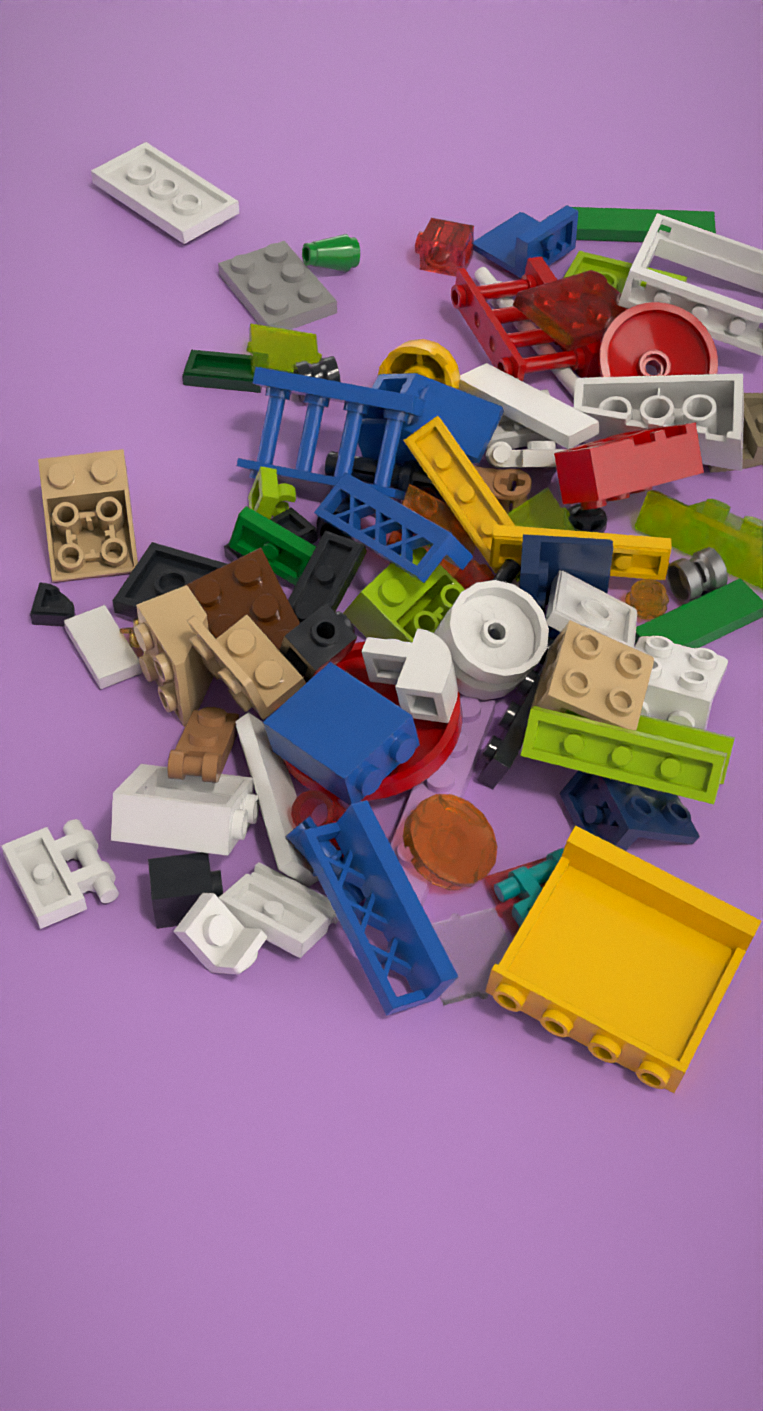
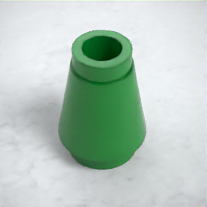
M348 234L312 241L311 243H304L302 259L306 266L348 272L351 268H356L359 265L360 245L355 237H349Z

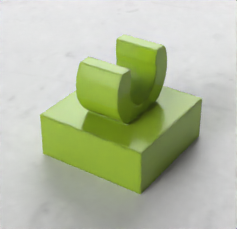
M260 466L248 496L249 508L271 519L272 515L275 517L289 509V503L284 501H296L295 487L286 483L278 484L277 469Z

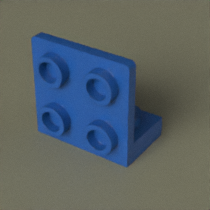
M566 205L541 222L524 212H519L473 241L472 249L521 278L525 274L528 258L542 256L549 266L575 249L578 210Z

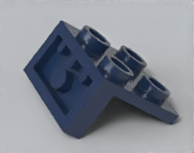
M523 534L519 588L533 597L544 614L545 605H548L552 581L559 570L608 594L613 541L610 539Z
M577 771L559 793L576 826L625 851L629 849L638 837L694 844L700 837L691 821L690 812L681 803L678 795L582 771Z

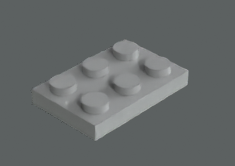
M285 241L273 243L267 247L247 254L237 255L232 259L218 263L219 276L269 337L337 313L336 299Z

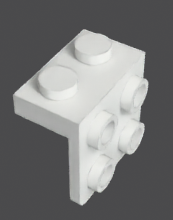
M662 636L640 637L634 649L654 658L641 715L706 730L712 702L726 672L728 660L710 649H694L682 646Z

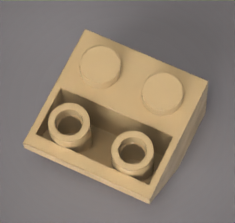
M187 585L137 604L139 624L134 626L135 636L141 649L144 651V655L139 657L142 672L148 682L155 680L158 685V694L165 710L168 713L174 711L184 727L187 725L193 710H199L214 677L201 661V655L189 641L195 634L187 620L195 615L207 629L208 621L207 614Z

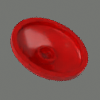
M649 302L627 309L610 324L600 343L598 366L601 377L717 374L718 356L710 333L694 315L672 304ZM651 365L655 367L657 375L648 374L645 366Z

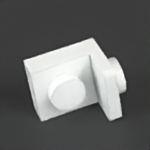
M202 893L173 931L211 973L236 975L242 973L255 962L258 950L267 939V935L260 928H244L214 893Z

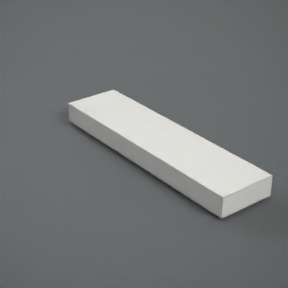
M487 363L460 375L459 390L502 406L504 410L503 415L552 441H556L557 444L567 449L573 448L599 434L598 420Z
M248 712L236 721V728L251 778H253L256 795H259L258 803L277 868L299 883L310 887L319 879L317 876L313 877L311 873L314 869L292 842L285 837L304 821L290 773L282 758L273 752L263 722Z

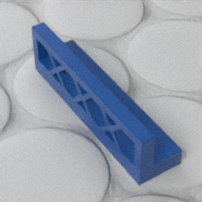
M347 472L344 473L314 512L327 524L356 542L365 544L366 548L425 583L442 559L463 570L474 557L449 531ZM347 497L350 500V510L333 515L334 511ZM369 515L376 518L375 525L360 530L361 518ZM393 531L402 534V541L386 546V534ZM420 547L428 549L429 551L419 564H413V550Z
M366 800L351 804L335 823L303 830L298 839L386 1016L436 1000L459 976L369 802ZM335 838L344 855L342 863L326 856L319 842ZM344 881L361 889L366 898L363 907L347 899L342 889ZM367 925L383 932L388 942L386 951L369 943L364 933ZM391 969L406 977L413 992L397 997L387 978L389 970Z

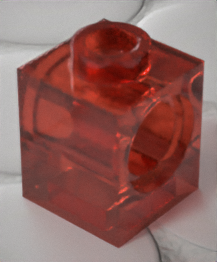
M431 218L424 232L419 231L416 238L415 253L420 254V270L454 277L457 275V269L465 268L467 270L473 257L474 225Z

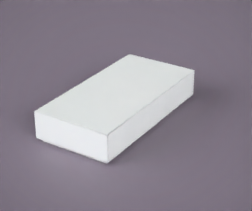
M105 605L64 620L67 634L100 690L142 673L139 659Z

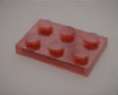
M593 270L519 291L513 303L514 307L568 352L601 341L615 318L628 309L618 305L622 294L607 282L605 276Z

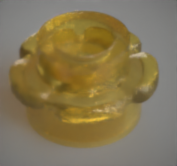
M642 579L632 585L631 591L625 597V603L637 609V617L649 620L666 613L669 597L663 584L653 579Z

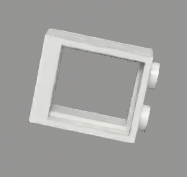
M140 764L113 792L112 841L228 856L237 842L245 839L247 828L250 824L256 823L259 813V795L253 794V778L221 774L218 783L203 782L202 777L186 775L184 780L169 779L168 767Z

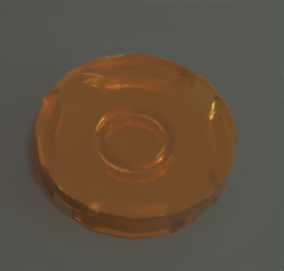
M435 794L414 807L405 820L402 838L405 849L409 846L410 853L413 856L410 861L416 871L433 885L446 890H461L463 887H472L487 877L496 863L498 846L494 830L485 815L468 800L453 794Z

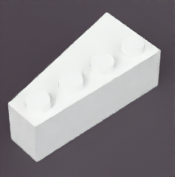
M743 374L576 378L573 408L599 421V434L584 441V443L627 431L696 422L702 464L742 471L744 428Z

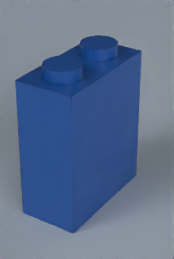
M329 662L263 722L274 753L349 806L360 802L366 795L374 793L379 788L382 780L399 764L408 761L416 748L420 746L413 716L332 662Z

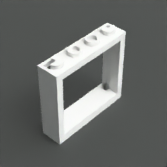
M657 213L629 271L618 305L628 309L649 302H662L678 306L690 312L701 321L713 339L763 356V329L759 328L760 323H763V309L648 269L655 255L763 293V250ZM663 224L671 227V232L659 230L660 225ZM642 281L647 282L646 287L640 286Z

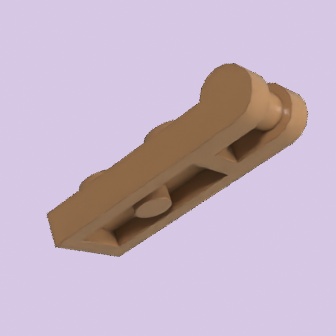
M218 707L193 710L176 749L170 751L167 770L168 778L184 780L186 775L202 777L203 782L218 783L238 734L236 721L239 719V714L226 713L224 709Z

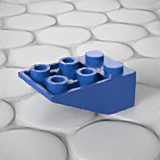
M417 373L379 374L372 386L375 389L413 395L426 401L422 418L409 415L408 422H403L395 460L397 464H404L405 461L409 460L417 461L403 440L436 416L441 418L471 463H480L504 413L503 407ZM369 408L368 415H363L358 445L362 456L365 458L376 460L379 458L386 419L383 418L384 410Z

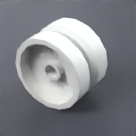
M492 580L475 583L461 592L438 625L434 634L439 636L450 650L458 691L468 697L488 700L503 697L517 688L526 675L538 664L547 649L549 628L543 610L530 594L514 584Z

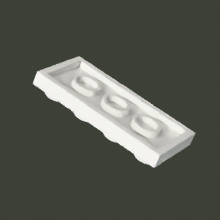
M147 142L91 170L93 184L183 244L194 240L196 237L239 214L238 200Z

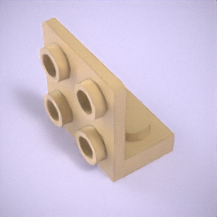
M195 615L187 620L195 634L189 641L201 655V661L217 680L220 678L229 688L228 692L245 712L253 708L264 720L306 684L299 672L248 615H245L217 639Z
M569 620L548 648L532 707L537 706L565 713L568 709L594 721L636 731L654 658Z

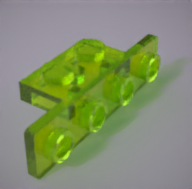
M657 490L647 492L635 523L637 530L651 537L671 538L672 547L691 556L704 548H713L724 561L727 573L763 589V520L752 516H744L743 519L730 513L731 507L715 499H707L706 501L687 505Z

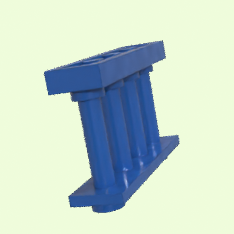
M256 367L253 384L266 388L265 396H269L257 461L241 458L237 460L236 466L250 470L249 478L255 479L260 466L277 469V475L335 486L345 472L350 475L352 474L363 415H368L369 408L384 410L383 418L386 419L374 483L373 485H367L391 499L406 500L407 492L392 489L390 484L403 422H408L409 415L422 418L426 401L413 395ZM291 393L305 396L304 403L308 404L295 469L273 465L285 400H290ZM330 401L344 403L343 410L347 411L334 477L311 473L324 407L328 408Z

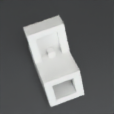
M417 629L412 643L402 642L397 639L367 637L362 649V655L369 680L371 682L396 685L395 688L400 707L410 713L413 718L449 723L458 697V685L451 653L447 644L436 634L423 629Z

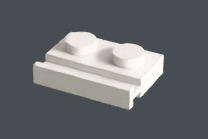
M260 862L255 865L254 872L251 875L246 873L219 897L244 928H260L267 935V941L299 958L328 932V926L332 922L336 924L339 921L328 897Z

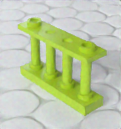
M534 706L530 710L521 756L714 805L719 785L724 784L735 737L641 714L637 730L635 731L594 721L568 709L565 713Z

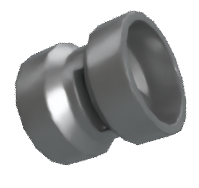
M710 547L695 552L689 560L680 558L670 562L666 574L670 590L678 601L682 603H688L699 598L703 591L710 593L726 585L728 580L724 561L717 551Z

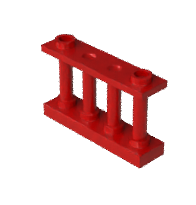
M542 256L528 258L525 274L521 279L476 286L465 268L457 269L455 285L451 288L452 304L455 309L460 311L495 368L522 382L525 374L571 367L580 378L600 377L598 366L600 341ZM523 295L529 300L530 304L491 310L486 300ZM538 318L540 321H543L546 327L507 334L501 324ZM554 342L556 345H559L563 352L522 358L517 348Z

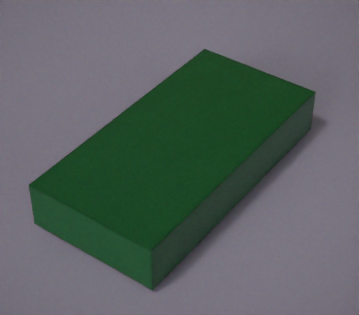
M192 349L182 374L183 385L261 393L262 387L253 384L256 367L268 369V357Z

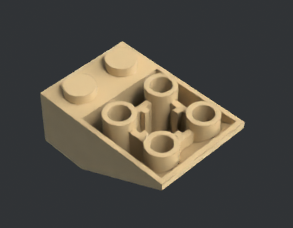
M124 450L38 459L52 582L57 583L130 574L137 565L138 558Z

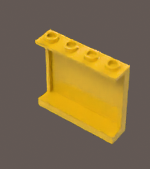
M575 825L566 841L559 862L499 965L495 963L492 967L485 992L492 995L494 1000L503 1008L513 1012L522 1011L537 1019L548 1032L559 1037L568 1036L587 1046L588 1050L596 1058L608 1063L616 1062L630 1069L646 1085L656 1089L665 1088L675 1093L762 921Z

